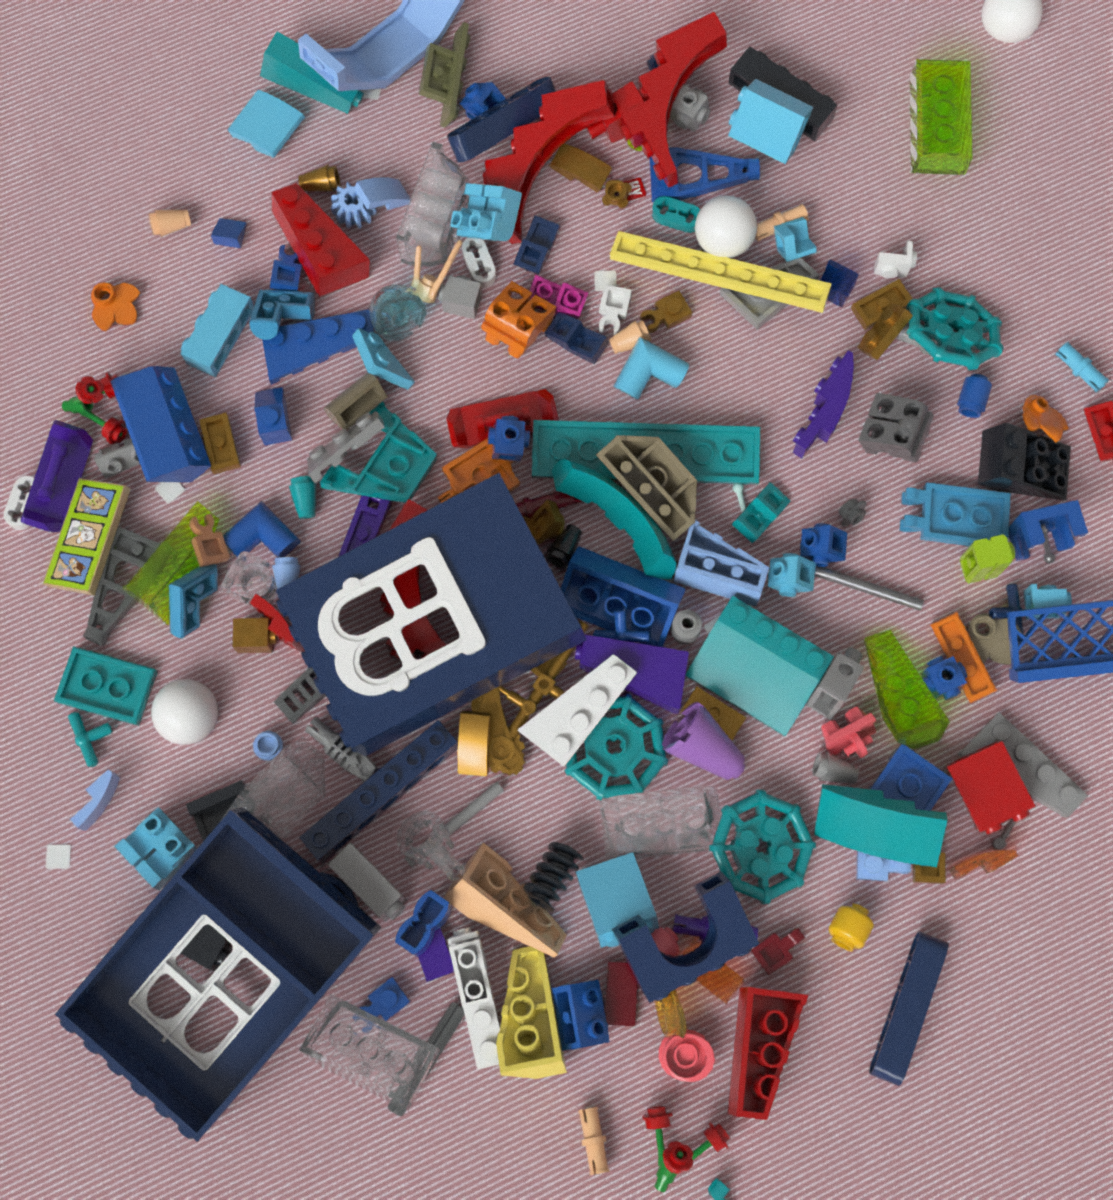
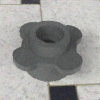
M851 499L841 506L839 514L843 518L841 523L843 527H847L850 524L855 525L863 520L866 514L865 506L867 505L864 500L859 502L857 499Z

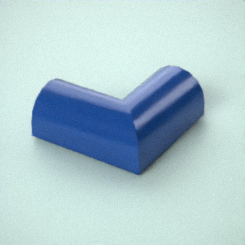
M260 501L223 535L227 548L239 560L243 559L260 542L277 558L285 557L301 543V540L263 501Z

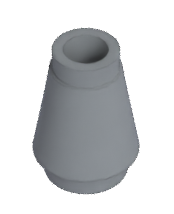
M829 752L825 754L818 753L813 764L812 774L818 777L819 781L855 784L859 776V767Z

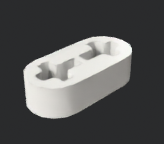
M465 239L462 244V254L472 281L481 283V288L492 286L496 280V271L486 243L482 239ZM475 246L478 249L479 258L475 259L473 252L470 251V247ZM479 266H483L484 271L488 273L487 278L479 275Z
M23 476L16 480L4 510L5 521L16 530H24L29 527V525L21 523V518H18L16 522L13 515L19 514L20 511L23 513L29 492L25 494L22 490L32 486L34 478L31 476Z

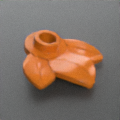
M102 282L95 285L91 292V300L95 305L92 311V318L97 327L107 332L114 322L121 325L136 323L137 311L131 302L139 297L140 291L129 283H121L114 286L110 283ZM104 295H110L108 299L102 300Z
M1029 395L1025 399V404L1022 406V416L1028 430L1035 431L1040 428L1057 443L1061 439L1063 431L1068 430L1065 418L1057 410L1049 407L1048 401L1042 396Z

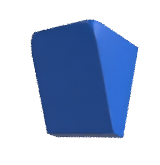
M219 218L211 234L214 244L241 249L247 223Z

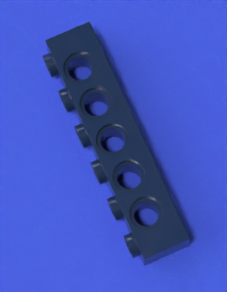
M437 720L299 837L300 840L319 862L325 863L458 750V742L442 723Z

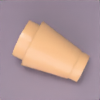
M155 210V213L148 214L153 235L163 237L191 226L188 210Z
M641 320L637 323L634 321L612 338H609V342L614 353L617 354L632 350L639 337L647 341H652L644 321Z

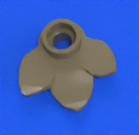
M988 614L975 616L969 624V633L983 664L989 658L998 664L1010 665L1011 656L1007 619H992ZM980 624L988 625L989 632L981 634L978 631V626ZM1016 624L1017 630L1022 634L1020 628Z

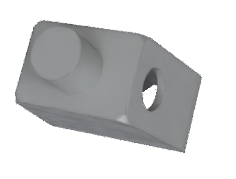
M851 647L847 648L844 654L838 653L806 706L832 720L846 701L864 670L863 666L859 664L863 658L862 653Z

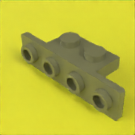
M463 22L455 32L452 50L433 43H429L426 47L419 95L443 103L440 126L444 128L452 120L455 121L459 112L457 97H459L463 88V81H460V78L466 67L467 58L464 57V53L471 37L468 34L469 24Z

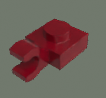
M795 928L781 940L776 933H773L759 943V945L752 948L751 953L766 974L770 976L793 959L788 950L802 941L805 936L799 928Z

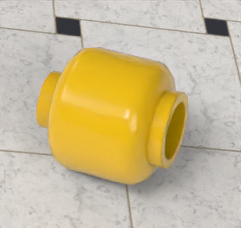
M855 903L851 907L840 906L828 928L832 936L831 941L838 947L853 952L854 949L863 948L874 928V923L868 916L869 911Z

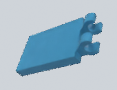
M929 482L923 486V490L906 488V492H902L901 504H922V517L904 515V519L900 520L899 531L921 532L920 540L970 546L976 540L985 538L989 540L991 537L1003 534L1008 539L1011 493Z

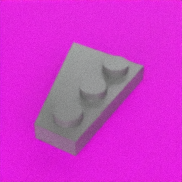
M802 258L771 268L819 280V274ZM726 288L720 289V295L757 330L789 305Z
M377 411L371 415L370 413L362 415L356 420L354 427L348 431L346 429L340 430L332 437V442L325 447L319 445L309 453L310 457L307 458L308 475L314 483L323 478L320 472L327 466L336 467L347 455L346 451L349 448L352 450L360 448L385 427L383 419Z

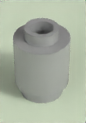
M683 610L677 613L671 627V634L674 640L684 645L695 642L702 628L700 616L692 610ZM682 624H688L691 628H685Z

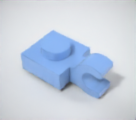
M857 851L856 880L887 882L888 873H911V864L876 857Z

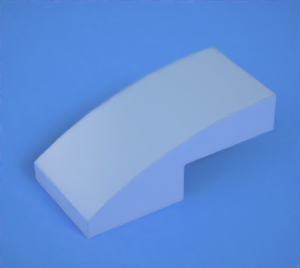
M380 177L360 180L356 182L354 188L367 210L385 205L387 210L409 205L412 202L400 180L395 178Z
M108 769L86 789L93 799L70 819L77 828L87 831L104 812L115 793L120 779L116 773Z

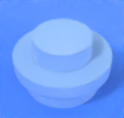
M264 731L255 738L253 750L262 760H274L283 750V741L277 733Z

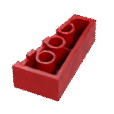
M297 183L271 192L272 213L293 251L296 252L298 260L319 297L369 278L370 259Z
M740 987L728 1105L729 1115L761 1120L768 1119L780 1083L779 1078L784 1063L787 1062L790 1053L789 1048L794 1033L797 1032L800 1023L799 1018L809 995Z

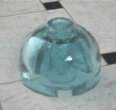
M391 284L383 287L373 296L369 305V317L376 332L382 335L384 339L398 341L412 335L413 333L409 330L415 328L416 325L420 328L426 317V306L413 289L402 284Z

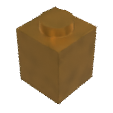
M233 618L232 647L237 653H273V644H277L278 638L267 629L271 623L269 618Z

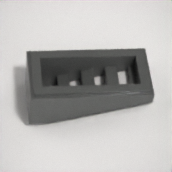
M308 668L274 701L292 724L326 697L325 694L321 695L314 683L313 678L316 676L313 668ZM307 683L315 691L312 696L303 687ZM298 690L307 699L304 704L294 695ZM289 698L299 708L295 713L285 702Z

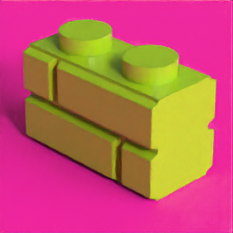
M1004 534L991 537L989 540L985 538L973 541L959 560L965 582L970 584L979 582L983 578L984 580L997 578L1015 559V549L1013 544L1008 542Z

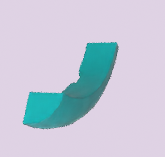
M562 459L554 465L551 470L556 491L573 496L587 504L591 501L597 504L602 510L606 511L604 515L619 530L625 529L634 540L632 547L639 557L645 575L665 580L672 578L676 571V561L671 547L655 520L633 496L603 474L580 463Z

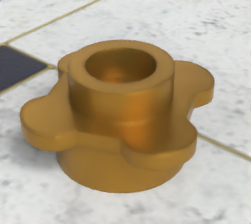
M619 180L608 181L605 185L606 194L602 197L603 204L605 206L617 205L620 209L627 207V197L632 191L631 185Z

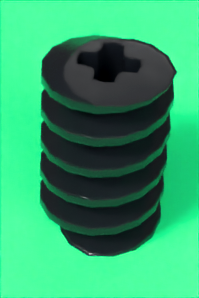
M551 842L548 849L550 852H545L542 855L544 862L537 863V872H533L530 875L532 883H525L523 887L531 901L550 912H553L555 908L549 901L559 902L561 900L555 891L567 890V887L561 881L563 879L567 881L573 880V877L567 871L569 869L579 870L574 860L584 861L582 855L575 849L559 842Z

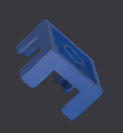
M1078 500L1021 512L1009 526V539L1015 549L1016 561L1028 559L1030 557L1028 549L1045 542L1041 528L1042 524H1045L1047 533H1052L1057 551L1069 550L1075 546L1072 533L1075 537H1083L1088 534Z
M902 743L894 750L888 759L889 762L868 789L883 791L884 798L914 801L915 809L931 811L952 778Z

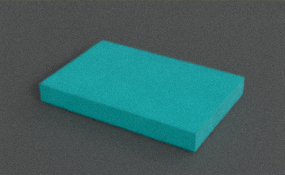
M73 646L54 702L139 726L158 671L150 667Z

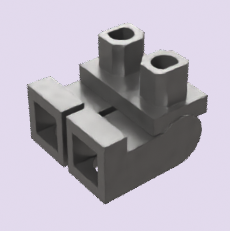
M876 393L868 414L870 418L866 419L858 441L866 453L877 455L878 452L889 453L892 457L902 458L905 461L918 462L925 438L930 431V425L934 417L933 413L929 412L928 407L918 400Z

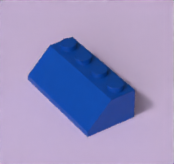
M150 366L110 381L146 482H193L211 467L174 367Z
M578 546L569 561L561 585V590L576 618L606 630H615L614 610L616 608H623L626 613L627 630L649 631L651 633V641L641 644L663 647L673 619L677 614L686 590L663 579L645 575L643 571Z

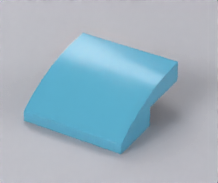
M257 90L227 130L232 137L250 143L256 151L275 158L305 116L286 102L264 91Z

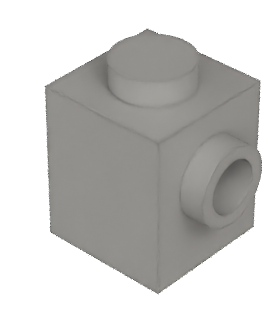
M448 276L446 285H441L438 300L442 301L443 312L475 319L482 297L481 283L472 281L466 276Z

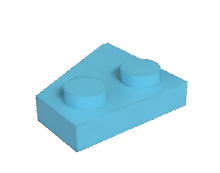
M360 328L356 330L352 337L367 372L408 390L415 383L413 378L384 344L381 337L374 332L369 333Z

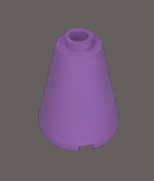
M699 702L692 703L682 712L685 717L679 723L675 720L668 729L662 741V746L665 747L663 750L725 780H729L732 777L734 779L738 778L745 769L744 755L708 710Z

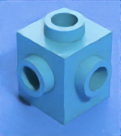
M785 553L780 558L770 559L768 587L779 591V595L785 597H795L797 593L813 591L816 563L793 553Z

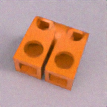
M511 281L490 304L481 330L486 332L485 340L492 345H499L501 342L509 345V354L518 359L536 341L538 334L541 331L545 332L550 326L556 306L537 295L531 299L532 292ZM512 292L518 293L522 298H511ZM536 306H540V307H542L546 312H545V313H538V312H535L534 310H535V307H536Z

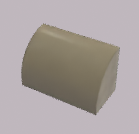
M367 372L324 407V411L341 429L348 430L359 417L369 413L388 396L378 379Z

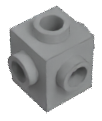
M683 85L672 106L670 119L680 128H688L695 132L700 124H705L709 118L708 97L700 89H692Z

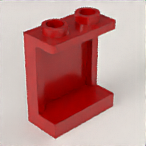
M997 740L944 765L948 776L952 778L975 824L976 831L980 833L985 831L987 835L998 831L1003 827L1002 822L1010 818L1014 822L1030 815V809L1036 807L1003 741Z

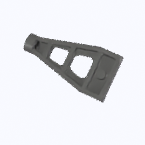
M118 526L93 599L88 626L83 634L84 638L100 646H105L113 629L160 575L172 551L170 547ZM122 561L141 569L140 576L128 587L118 585L114 581L116 567ZM109 590L124 595V600L118 609L112 613L104 610L102 607ZM102 625L103 629H97L96 626Z

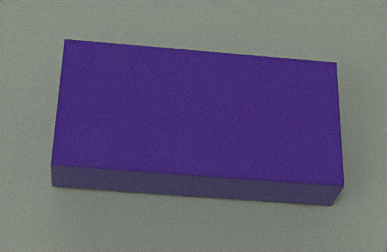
M439 928L434 933L430 947L422 955L418 956L427 982L454 972L442 929Z

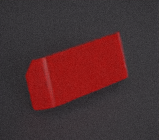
M546 389L450 409L446 420L452 446L456 448L475 447L488 438L489 427H494L496 420L501 419L503 416H514L519 418L518 421H524L525 430L530 431V435H533V420L559 421L554 396Z

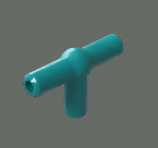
M78 712L70 713L68 720L75 735V743L80 747L87 767H94L99 761L91 742L112 734L113 730L109 723H105L86 732L80 714Z

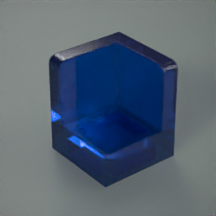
M830 259L824 274L819 280L831 283V290L827 300L842 308L856 284L859 273Z

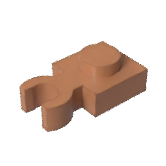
M207 514L204 517L206 526H201L198 523L197 517H193L189 522V526L192 532L198 536H195L191 542L200 567L227 562L230 559V555L222 532L213 533L214 519L212 515Z

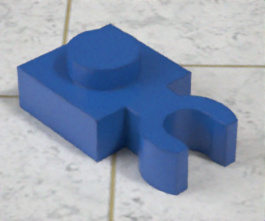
M281 245L278 255L279 260L274 259L270 289L298 291L301 264H297L299 260L296 252L293 255H287L284 252L285 245Z
M391 977L367 996L373 1004L369 1007L362 1006L358 1008L353 1015L359 1017L364 1012L368 1013L370 1021L363 1028L364 1030H370L376 1025L378 1016L381 1015L385 1021H388L411 1003V1001L395 979Z

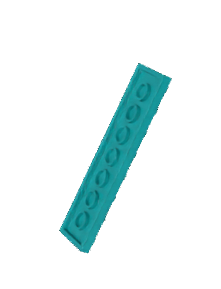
M533 420L532 478H553L551 469L562 459H568L585 465L611 480H618L596 454L617 435L659 437L695 477L697 483L759 484L760 427Z

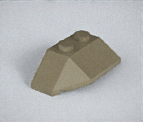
M617 435L596 454L673 541L695 523L697 480L659 437Z

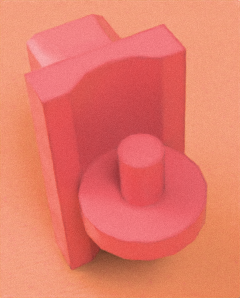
M856 706L845 714V720L849 725L841 729L835 720H830L821 726L827 752L834 756L842 751L847 756L856 752L860 758L868 755L865 746L873 742L871 735L876 733L874 726L876 718L872 713L866 715Z

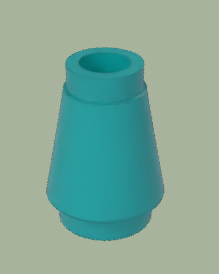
M310 476L290 479L291 485L289 490L298 513V518L307 519L315 517L317 483H314Z

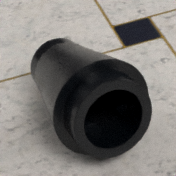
M567 525L566 529L547 548V560L556 567L566 568L577 550L582 531L574 525Z

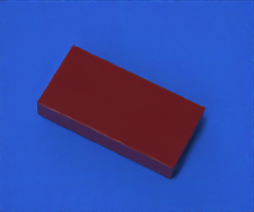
M608 962L605 1017L608 1025L635 1026L638 983L628 963Z

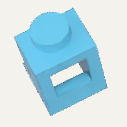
M1031 584L1023 591L1025 609L1072 604L1071 593L1067 592V589H1057L1056 585H1044L1037 589V584ZM1050 613L1046 617V619L1061 618L1056 613ZM1040 614V615H1032V616H1034L1036 619H1038V618L1041 616V614Z

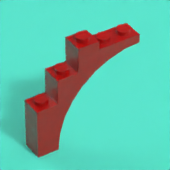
M715 11L656 40L657 52L654 53V57L659 67L638 77L639 88L637 90L644 102L621 113L622 125L619 126L624 140H630L634 149L641 146L647 158L652 157L655 163L653 169L659 181L664 179L668 188L678 184L677 170L669 153L667 142L668 123L672 106L681 88L693 72L710 57L727 48V33Z
M605 80L541 95L542 106L539 107V114L542 121L513 128L514 139H511L513 154L485 160L486 171L483 172L485 185L503 186L522 193L514 232L508 240L511 244L522 242V219L525 203L532 184L546 161L562 144L576 133L597 122L615 117L612 91Z
M408 499L389 530L427 511V509ZM420 565L397 576L393 582L407 609H412L422 604L419 586ZM383 592L379 599L381 606L384 608L382 611L393 618L394 611ZM427 616L410 623L402 629V635L415 659H417L419 654L423 658L446 646L437 635ZM389 638L385 643L388 650L391 651L389 655L402 663Z

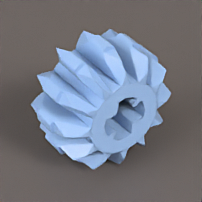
M347 181L345 189L337 186V194L331 195V211L336 216L339 224L345 222L348 229L353 224H356L361 229V222L364 221L370 224L371 216L376 215L377 210L376 208L367 210L354 189L355 186H351Z

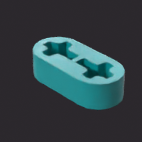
M662 196L653 203L652 217L655 222L686 233L695 232V222L700 209L693 204ZM663 207H668L665 215L660 214V210ZM689 215L694 216V220L691 223L686 222V218Z

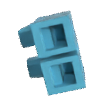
M466 183L464 194L469 196L468 207L462 208L461 211L454 210L450 224L452 228L457 229L456 235L491 241L509 240L514 232L522 193L503 186Z
M159 807L140 823L132 834L126 839L123 838L114 846L152 888L159 891L197 850L195 844Z

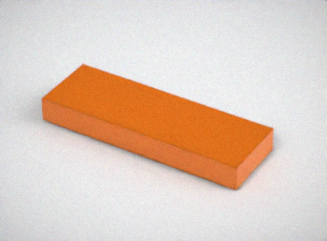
M956 612L931 624L947 659L954 656L956 662H961L966 670L967 678L965 680L967 683L962 689L970 704L997 692L958 613Z

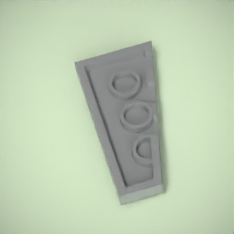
M1000 712L958 753V756L963 757L997 740L1003 741L1031 798L1064 818L1069 817L1088 797L1075 782Z

